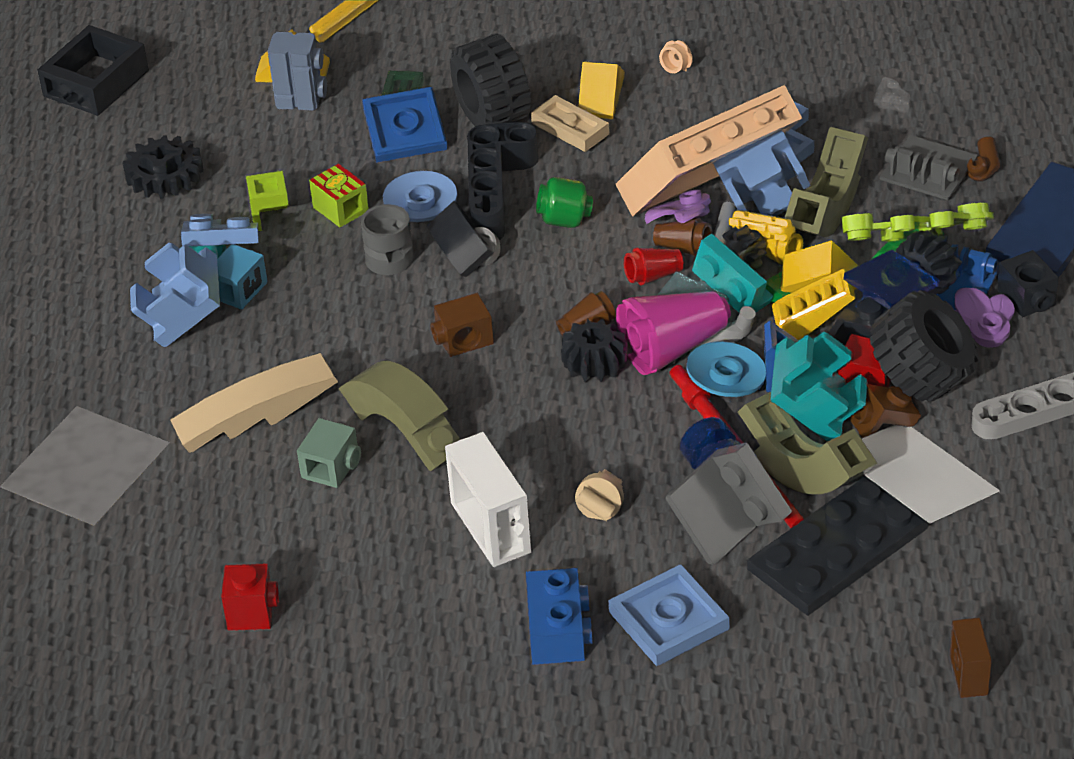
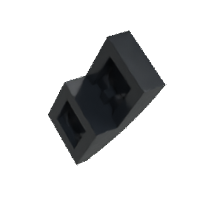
M455 201L450 203L427 225L439 247L460 275L464 277L469 276L494 253L476 231L474 223Z

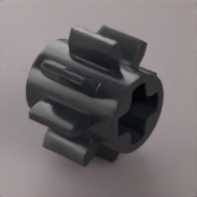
M747 225L740 229L735 226L722 235L726 241L723 244L754 271L763 265L760 258L767 254L766 242L757 230H751Z

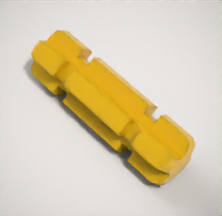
M742 210L734 211L733 217L729 218V225L732 228L736 226L740 229L747 225L749 229L757 230L764 238L786 242L795 233V226H792L791 220L786 218H776L775 216Z

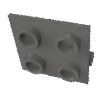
M910 135L902 147L888 148L885 162L889 164L879 180L949 200L968 172V161L972 158L974 162L977 160L978 155Z

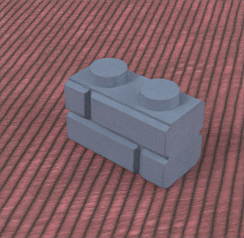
M276 32L273 34L268 48L275 105L278 109H294L298 107V110H315L318 107L320 97L325 98L327 94L326 76H320V69L323 67L324 59L323 49L317 48L313 33H296L293 35L292 32Z

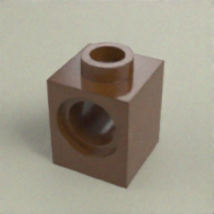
M478 292L434 305L435 322L430 324L432 336L436 345L443 344L449 357L494 344L492 318Z

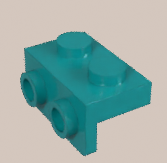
M713 234L701 240L692 271L716 293L723 296L739 313L741 308L749 306L755 312H758L771 303L773 295L765 289L767 284L765 279Z

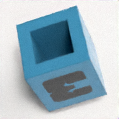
M231 244L217 259L220 302L243 309L267 284L264 256L255 251Z

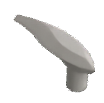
M749 306L742 307L737 320L727 323L725 329L695 348L710 342L735 343L743 339L753 326L756 315L755 310Z

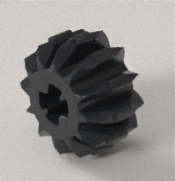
M931 229L915 231L907 236V239L895 250L898 257L893 264L901 269L900 279L912 282V290H923L929 294L940 295L948 290L949 286L955 283L957 278L961 276L958 268L962 261L955 257L954 253L958 247H950L948 235L938 236L936 230Z
M588 318L584 325L572 323L571 330L563 333L561 360L564 367L568 368L571 377L581 375L585 383L591 377H596L600 382H602L604 375L616 377L617 371L625 368V362L627 361L628 350L625 333L619 331L617 324L606 325L604 318L597 323L591 322Z

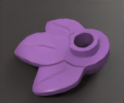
M701 190L684 192L679 195L680 200L660 204L649 209L645 214V222L648 224L661 216L674 214L676 220L680 223L705 216L710 212L708 206L711 203L710 195L701 194Z
M960 288L955 294V311L962 316L964 322L970 328L971 335L975 341L984 347L1002 345L1010 334L1009 321L1014 316L1015 310L1012 301L1004 294H998L989 299L984 292L977 288Z

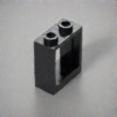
M88 25L37 71L44 97L99 116L148 72L149 68L143 43ZM95 55L113 61L95 79L76 73Z

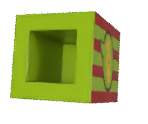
M340 164L309 180L313 208L338 227L346 225L369 209L366 184Z

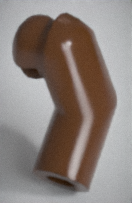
M988 136L979 139L977 142L978 159L973 162L971 158L967 163V174L974 181H985L1000 169L995 139Z

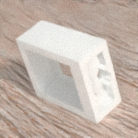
M484 432L446 445L445 451L451 504L491 566L495 567L531 553L526 494Z

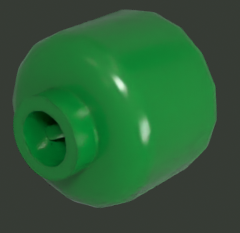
M552 177L546 185L541 184L539 187L536 213L541 214L543 221L548 225L576 228L582 222L583 217H590L593 196L587 195L586 186L582 181Z

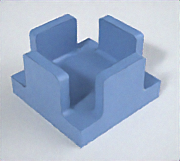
M782 130L713 163L737 210L747 211L744 203L752 200L760 214L777 216L787 210L792 192L787 185L789 179L797 176L803 189L810 186L806 174Z
M168 243L145 261V269L162 282L152 289V293L138 283L130 288L132 313L153 327L154 341L163 347H167L220 306L217 255L207 247L197 253L187 245L178 248L173 243Z

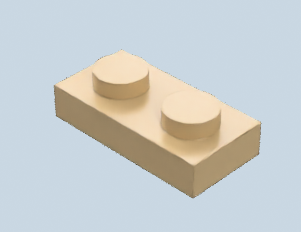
M556 95L531 112L533 125L584 152L609 135L608 122Z

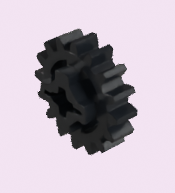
M163 135L161 139L156 141L153 138H148L147 145L135 144L136 152L128 151L126 153L127 160L123 161L127 186H132L134 193L144 190L145 197L147 198L153 195V193H158L161 199L168 192H171L174 196L179 195L178 189L180 188L190 190L192 189L190 181L199 182V173L204 171L199 147L194 148L193 141L191 140L182 143L181 136L175 137L172 141L168 140L167 135Z

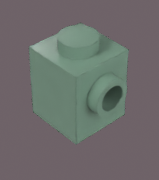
M318 418L297 449L301 478L338 488L350 469L354 470L360 461L361 448L357 445L355 428Z

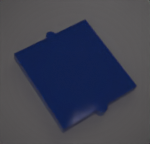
M894 250L887 251L845 272L843 280L863 292L864 297H871L887 309L893 307L913 291L923 290L928 292L939 285V279L920 268L919 263H912Z

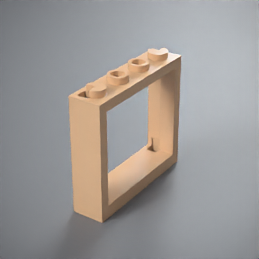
M783 85L659 141L615 185L633 217L720 177L713 164L715 161L781 130L785 134L802 119V116L786 86Z

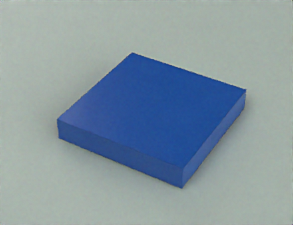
M432 87L362 99V107L376 163L447 150V141Z

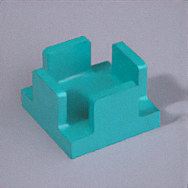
M822 332L814 339L806 335L796 343L786 337L776 344L770 400L828 442L842 435L844 420L865 406L867 379L860 374L846 384V380L835 372L852 359V351L828 333Z

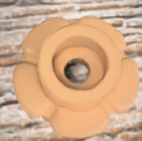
M681 40L667 42L660 52V63L669 73H677L681 70L686 72L687 68H690L693 63V56L688 45Z

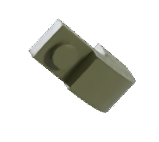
M834 127L829 128L821 158L810 186L805 191L793 188L785 218L791 220L795 230L824 238L829 237L836 231L855 196L861 178L858 175L868 137Z
M391 361L377 362L339 388L360 420L363 421L372 414H379L395 424L407 438L429 471H432L446 461V445L461 440L443 415L448 408L439 396L419 376L400 364Z
M771 392L745 404L738 411L760 445L754 453L764 469L777 481L795 491L805 494L828 493L862 476L877 464L855 429L825 444L817 443L808 438L798 428L789 413L770 400Z

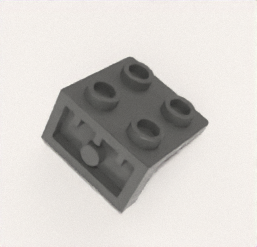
M748 443L717 449L666 496V501L708 564H717L756 526L781 522L792 512Z

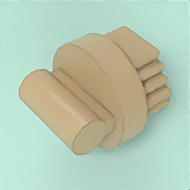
M605 469L602 472L599 471L585 477L575 494L579 510L588 518L607 521L614 517L624 500L622 480Z

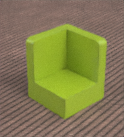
M283 171L246 176L253 223H258V231H262L259 212L288 208Z

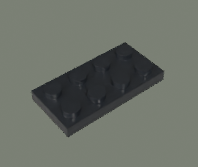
M865 476L748 558L747 570L809 616L927 530L928 522Z

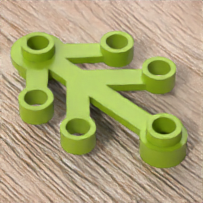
M971 203L958 206V212H936L929 214L930 217L902 215L891 217V222L874 223L873 214L870 213L847 215L842 217L843 233L847 234L848 241L870 239L871 231L880 230L881 241L891 242L905 239L904 232L919 229V231L935 229L938 236H943L942 228L963 224L964 230L986 228L987 221L994 219V212L989 211V203Z

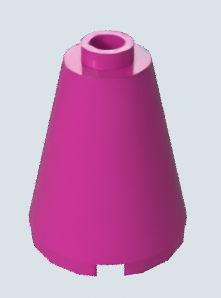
M715 291L630 297L623 300L622 302L624 303L618 305L616 322L619 331L625 333V339H627L633 353L627 355L628 359L639 373L648 375L659 371L725 329L731 316V310L727 300L723 296L720 297Z

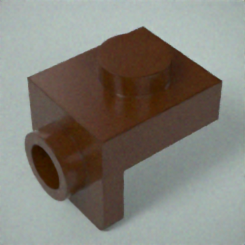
M867 384L865 406L848 418L862 438L876 433L883 423L906 427L915 426L921 414L911 402V396L909 397L903 393L901 388Z

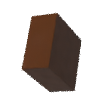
M980 618L952 620L950 659L960 698L988 695L991 657Z

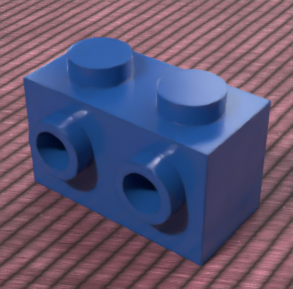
M578 568L526 572L532 665L585 661L584 644H592L590 617L582 618L581 611H589L588 585H579Z

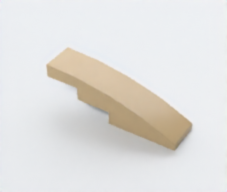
M319 353L281 364L243 379L203 399L170 421L182 445L191 453L222 432H225L232 439L264 418L270 425H274L338 381L323 355Z

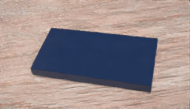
M1050 162L987 245L986 252L991 253L992 258H996L998 262L1034 250L1049 268L1060 277L1074 257V169Z

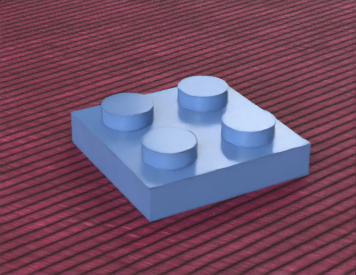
M681 564L608 600L610 614L656 666L730 629L729 616Z

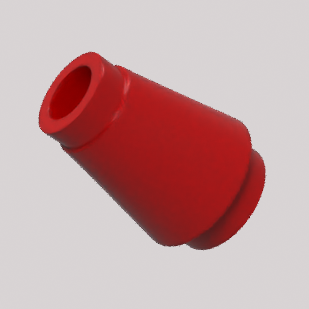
M634 248L632 252L626 253L624 256V271L630 283L638 282L641 286L682 271L684 264L683 256L679 249Z

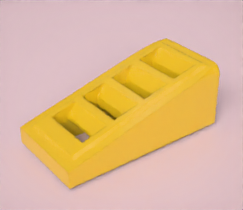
M843 268L774 302L772 309L776 325L797 340L810 334L855 299L850 274Z

